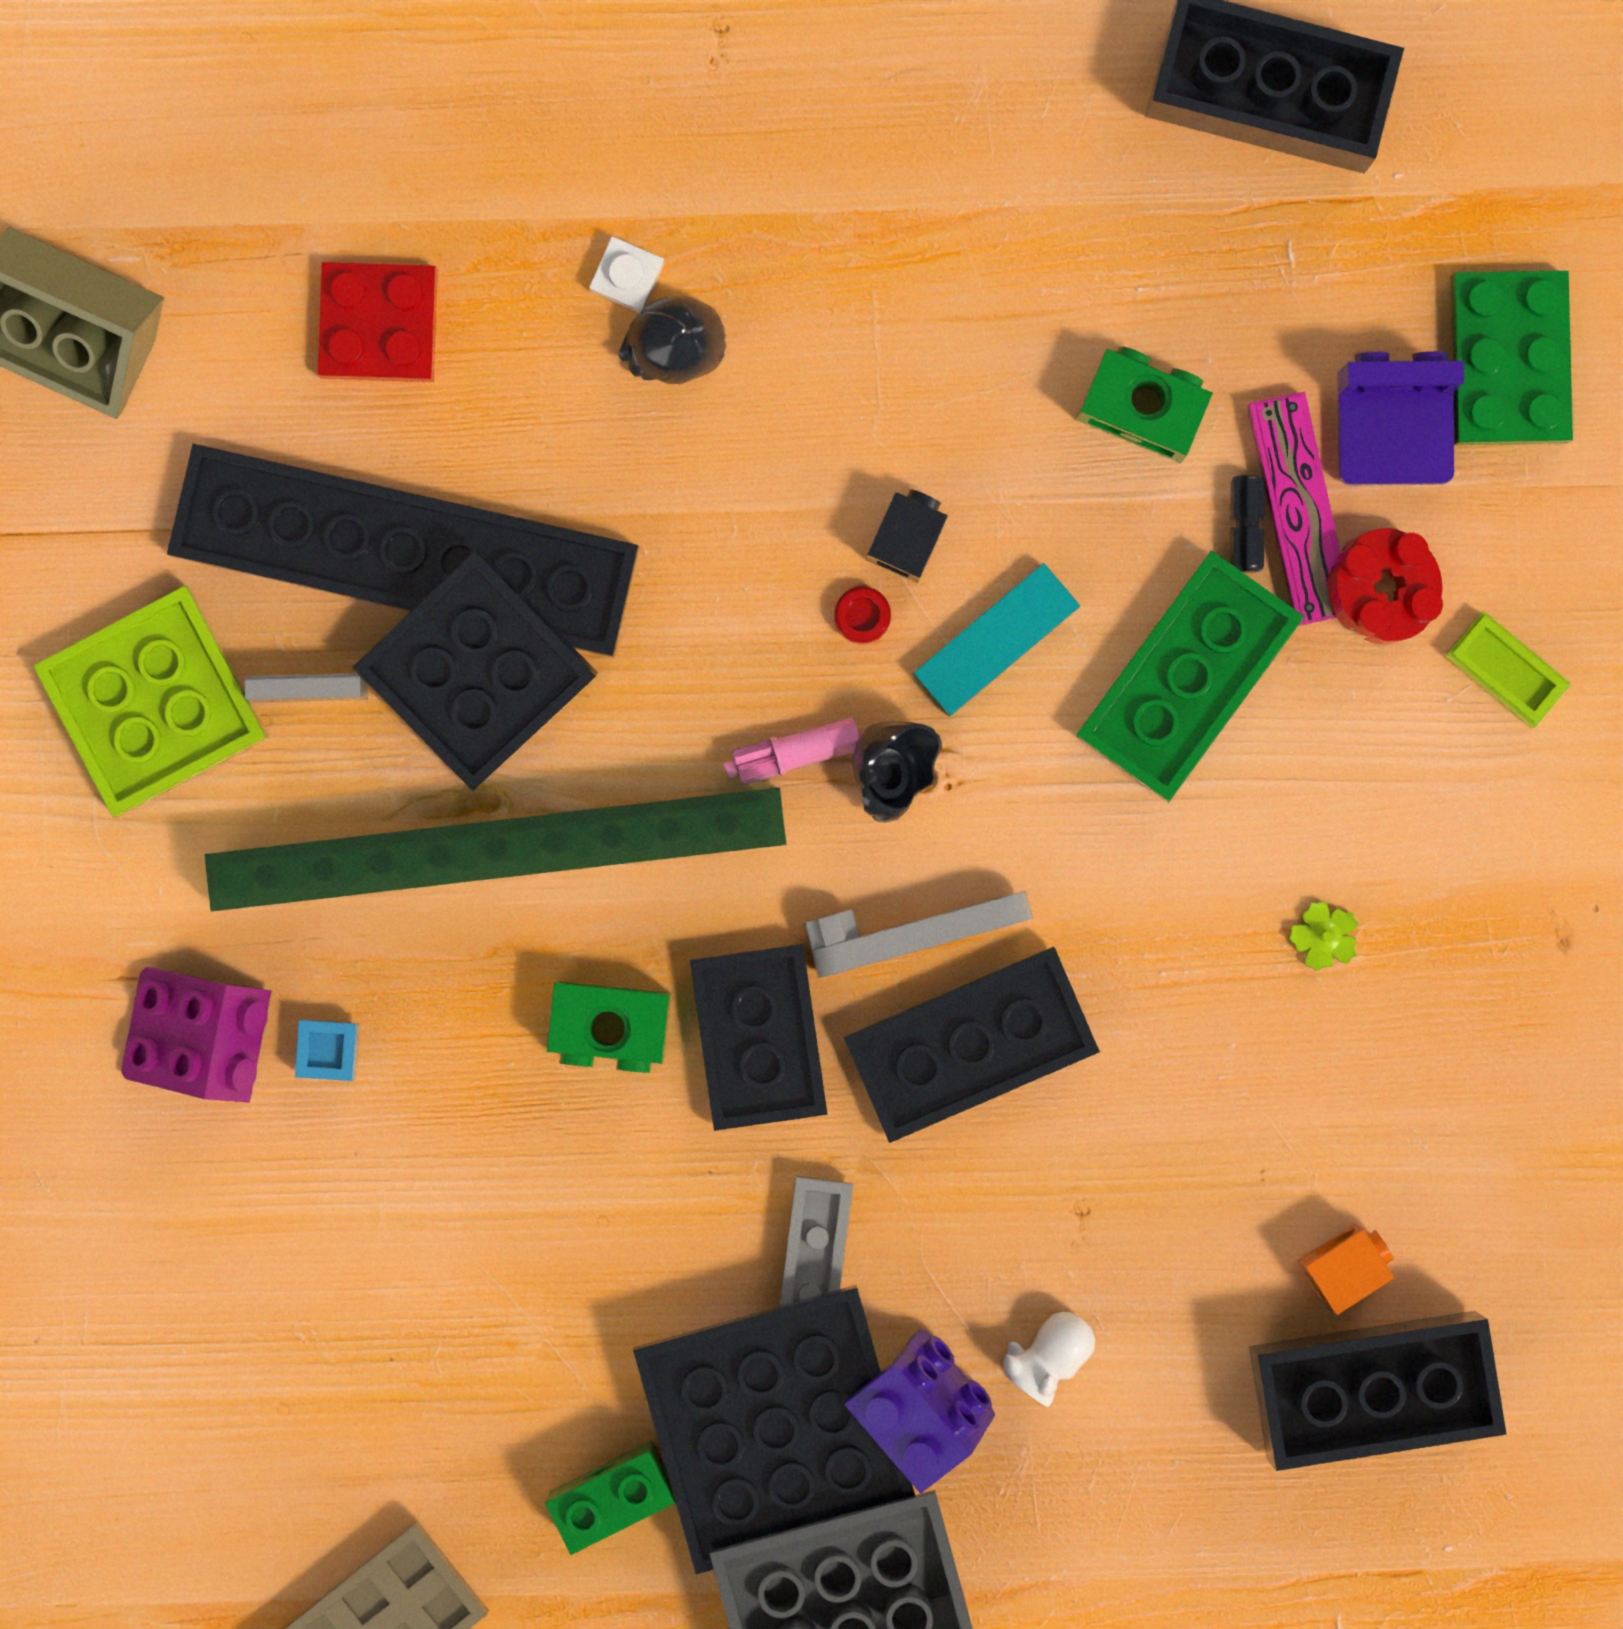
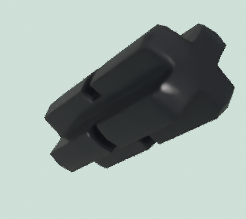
M1239 475L1231 480L1230 520H1236V527L1230 528V564L1243 573H1256L1264 568V528H1259V521H1263L1265 516V481L1263 477L1256 475Z

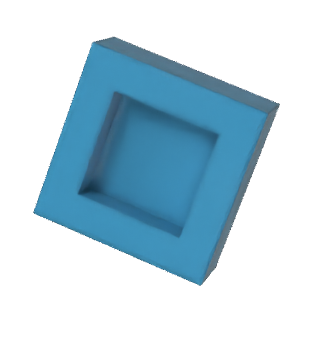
M299 1020L295 1078L354 1081L359 1023Z

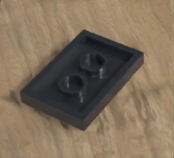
M803 944L690 960L714 1131L828 1115Z

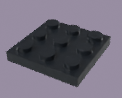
M479 548L466 558L352 667L472 791L485 781L598 674L588 661Z

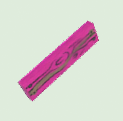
M1300 392L1249 403L1247 409L1261 473L1265 481V491L1290 605L1305 616L1299 626L1335 619L1337 616L1329 600L1328 577L1331 567L1337 564L1341 552L1306 393Z

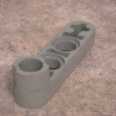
M1022 891L860 936L853 909L804 922L803 924L818 978L1024 922L1033 919L1027 893Z

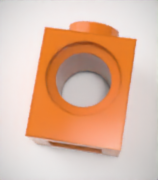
M1356 1224L1297 1260L1326 1307L1335 1315L1340 1314L1395 1279L1387 1266L1389 1262L1394 1260V1257L1384 1240L1376 1230L1367 1234L1363 1228Z

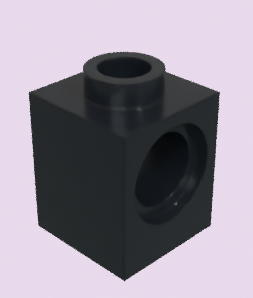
M913 489L909 490L907 497L895 492L867 554L866 561L918 583L948 517L947 514L938 511L941 502Z

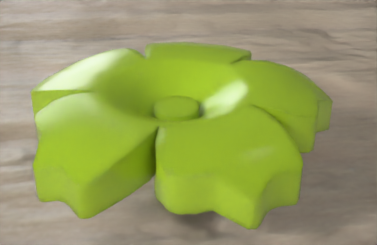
M1312 902L1308 910L1302 914V920L1307 925L1300 924L1290 927L1291 934L1289 940L1294 943L1297 951L1304 952L1308 950L1304 960L1305 966L1311 967L1315 971H1319L1323 967H1331L1333 957L1341 963L1348 964L1351 958L1357 955L1354 948L1356 939L1351 936H1343L1352 932L1358 926L1353 912H1344L1336 908L1330 914L1326 902Z

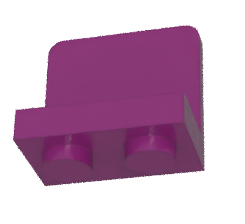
M147 967L143 969L139 976L122 1063L123 1077L130 1081L201 1099L250 1103L253 1084L257 1075V1063L264 1027L267 1023L272 990L254 986L214 982L158 968Z

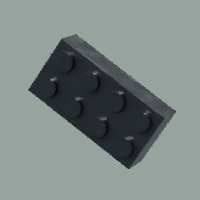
M1177 0L1173 8L1145 117L1365 174L1377 156L1404 47L1223 0Z
M1476 1311L1249 1346L1266 1458L1276 1471L1507 1435L1489 1321Z

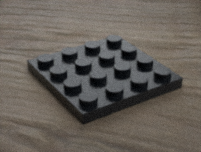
M857 1284L634 1347V1356L696 1575L714 1570L710 1557V1551L915 1495L912 1483L844 1405L851 1395L881 1372Z

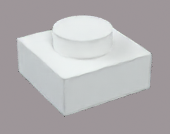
M612 236L589 287L590 292L640 313L649 301L665 261L657 255Z

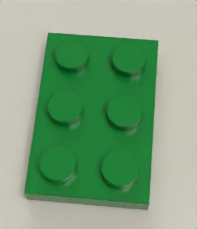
M1569 270L1454 273L1451 276L1453 361H1464V384L1454 391L1455 446L1566 444L1573 441Z

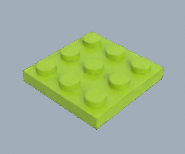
M186 585L33 665L109 812L114 818L126 814L268 738L250 702L245 700L244 690L195 597Z

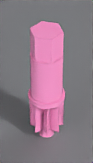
M851 717L776 739V737H771L770 740L732 750L734 760L725 762L724 767L728 779L739 776L741 785H746L773 776L786 775V771L852 753L860 737L856 724Z

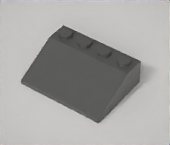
M935 1490L710 1551L712 1565L730 1629H973Z

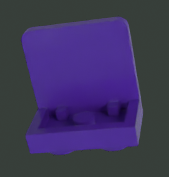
M1440 351L1412 354V361H1390V354L1387 352L1355 354V362H1348L1337 373L1339 478L1341 482L1349 486L1443 485L1451 481L1454 476L1453 392L1464 384V361H1447V353Z
M920 1329L913 1334L892 1364L851 1395L844 1404L920 1494L972 1455L995 1417L992 1401L986 1390L974 1380L969 1381L954 1363V1356L946 1343L936 1336H931L924 1329Z

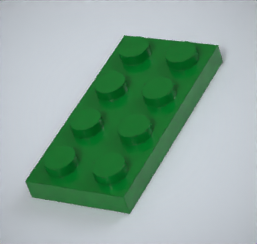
M1211 550L1081 727L1076 737L1169 803L1305 616Z

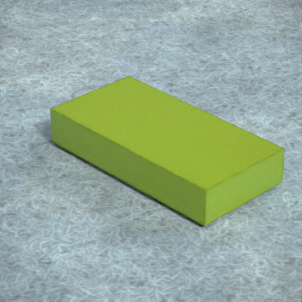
M1485 611L1478 614L1444 655L1530 728H1535L1571 685L1569 681Z

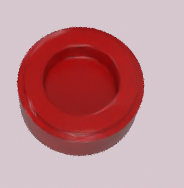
M866 586L854 587L846 591L839 598L834 612L835 625L839 633L852 643L860 645L873 643L886 633L890 625L891 608L889 602L881 592L874 588Z

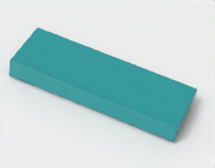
M1043 563L918 668L913 675L950 717L1080 607V604L1046 564Z

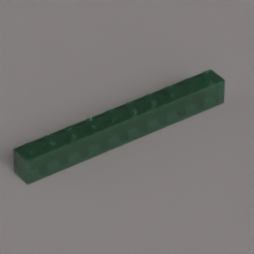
M779 787L204 854L210 911L224 912L787 846Z

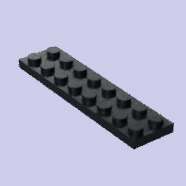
M193 443L167 555L412 611L466 558L479 548L575 649L614 658L639 552V545Z

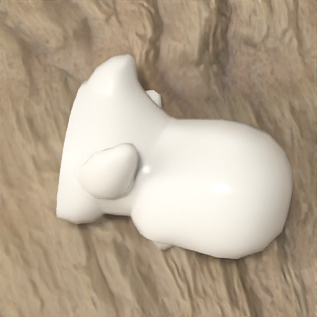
M1062 1311L1052 1314L1045 1320L1028 1350L1025 1351L1014 1341L1009 1343L1007 1355L1003 1359L1004 1375L1029 1396L1049 1407L1054 1400L1058 1382L1071 1379L1093 1354L1096 1339L1092 1328L1084 1320L1071 1312Z

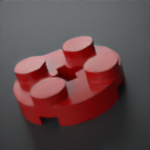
M1380 528L1361 534L1346 543L1341 551H1344L1339 555L1337 564L1331 567L1328 577V594L1332 609L1338 620L1347 629L1353 628L1360 635L1368 637L1364 640L1374 644H1391L1412 638L1422 632L1431 621L1437 619L1441 614L1443 608V600L1441 598L1443 585L1439 565L1429 550L1427 541L1415 532L1405 533L1394 528ZM1381 571L1386 572L1395 581L1396 590L1393 592L1394 598L1392 601L1388 600L1386 593L1377 594L1374 583L1382 579Z

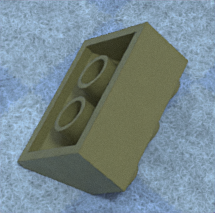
M8 227L0 235V367L117 419L123 412L156 340L164 297Z

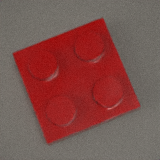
M322 262L318 376L320 379L434 382L438 269L436 266Z

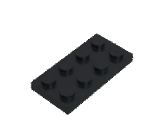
M1053 946L844 1036L889 1143L1100 1052L1057 951Z

